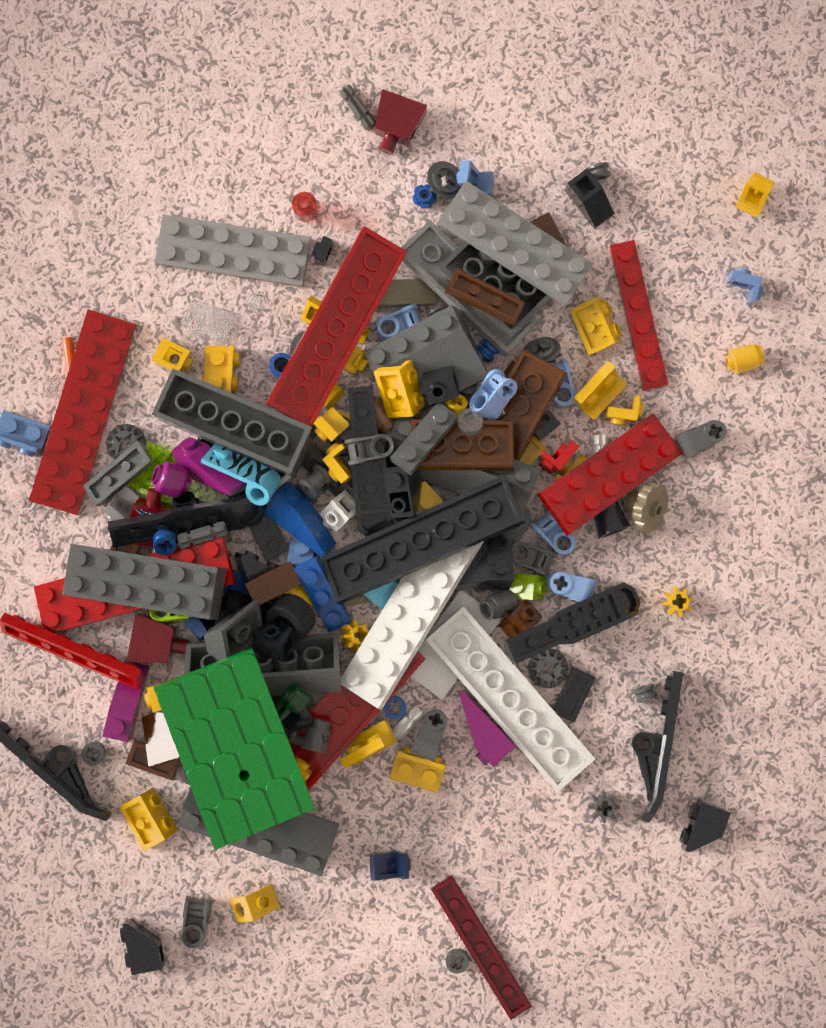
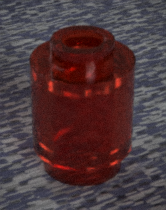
M300 192L294 196L292 208L296 218L302 222H310L315 219L318 214L316 198L309 192ZM302 204H309L306 208L301 207Z

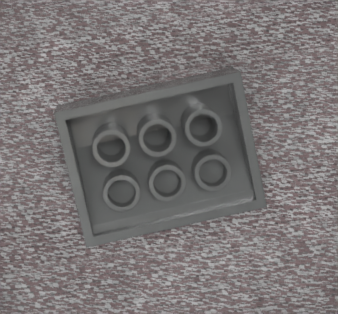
M466 241L437 268L450 281L456 269L459 268L524 301V307L514 326L485 313L510 338L519 332L553 299Z
M453 305L363 351L373 374L378 368L401 366L405 361L411 360L417 372L418 384L422 382L423 373L453 365L460 388L459 393L485 380L489 373L460 309ZM424 397V407L418 413L436 405V403L429 405L427 397Z

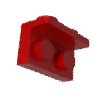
M572 440L568 445L563 442L553 456H550L543 450L538 457V460L541 461L539 466L549 474L552 472L558 474L580 446Z

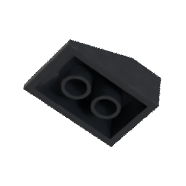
M511 532L501 533L483 542L455 590L510 588L515 580Z

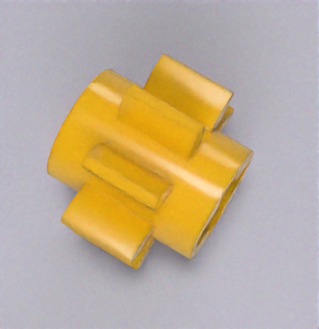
M357 346L355 347L344 367L345 371L352 375H355L357 371L361 373L365 371L369 363L365 360L364 350Z
M673 586V593H663L667 600L661 603V605L670 608L667 612L668 615L677 611L678 617H683V610L692 611L688 605L689 601H693L694 598L686 595L688 592L687 588L678 592L677 586ZM676 595L678 598H683V603L679 604L680 608L672 604V600L676 599Z
M352 620L350 625L341 626L344 631L339 636V639H342V642L345 644L344 649L352 647L353 652L358 651L369 633L366 628L367 623L358 625L357 620Z

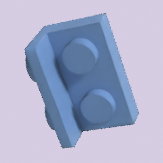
M3 410L0 417V446L10 449L11 445L20 447L19 453L34 457L35 453L42 455L51 426Z

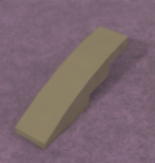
M421 279L392 280L377 309L383 307H406L412 304H417V306L436 305V292Z

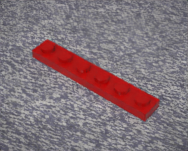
M635 240L610 245L609 248L642 389L645 391L667 386L668 380Z
M4 612L0 618L1 631L8 636L136 690L139 689L142 683V670L135 664L121 662L109 653L102 654L97 652L87 644H78L71 641L64 634L57 635L48 631L42 625H33L26 622L21 616H12Z

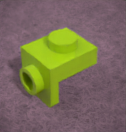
M514 573L515 580L509 590L515 595L516 599L544 600L547 592L545 576Z

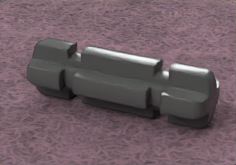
M351 85L343 87L340 90V95L344 101H348L347 105L356 118L361 120L360 122L364 129L367 131L372 129L376 123L375 118L372 114H369V110L360 97L356 95Z
M221 521L215 523L213 527L208 525L190 531L191 534L187 532L179 534L177 541L180 548L185 549L191 547L193 543L198 545L214 540L215 536L217 538L224 537L228 534L226 524Z

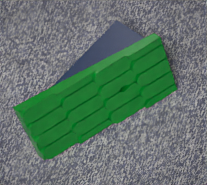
M252 648L154 687L159 705L214 850L315 809Z

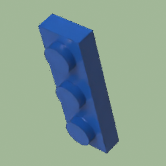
M318 556L295 565L294 571L327 631L331 632L341 628L343 625L351 624L352 618L344 603L338 605L334 599L324 567Z

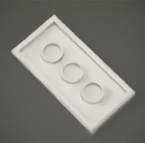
M460 590L427 636L462 606L465 607L488 635L492 633L501 618L485 619L480 611V603L463 590ZM424 639L418 652L426 659L410 677L443 700L458 677Z

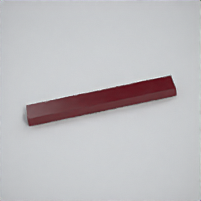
M453 875L431 887V891L509 1019L512 1020L531 1008L530 1001Z

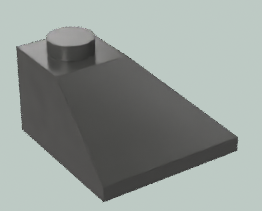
M256 599L221 620L214 627H211L204 634L206 649L209 654L218 660H222L250 649L255 645L253 640L254 633L258 627L263 628L259 601Z

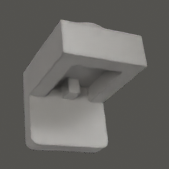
M125 485L110 501L103 512L107 514L110 521L130 518L133 505L138 498L143 497L129 485Z

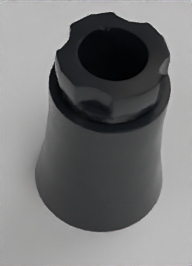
M618 501L593 517L598 539L631 527Z

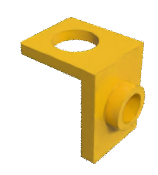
M272 884L266 885L246 896L230 898L238 923L255 921L280 908ZM239 903L244 908L245 915H242V913L240 912L238 907Z

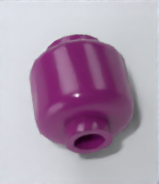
M167 461L162 465L158 464L156 466L151 483L154 484L156 492L172 498H178L182 492H188L191 479L188 478L187 468Z

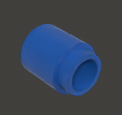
M278 353L271 358L269 368L275 378H280L282 372L279 371V366L287 364L291 358L290 355Z

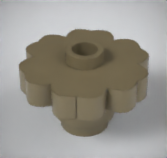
M651 482L650 485H644L640 492L635 491L627 494L624 500V510L632 515V519L635 521V529L649 534L652 530L656 531L662 524L663 514L668 509L669 497L666 495V487L662 484Z

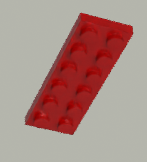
M653 413L542 490L537 496L566 536H568L679 457L683 452Z

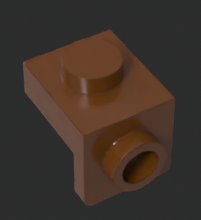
M523 600L498 626L508 637H512L534 627L540 621L542 615L527 600Z

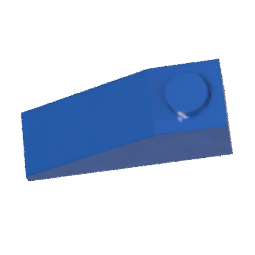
M288 482L275 494L264 512L266 516L320 557L327 555L337 544L327 527L324 526L322 519L308 497Z

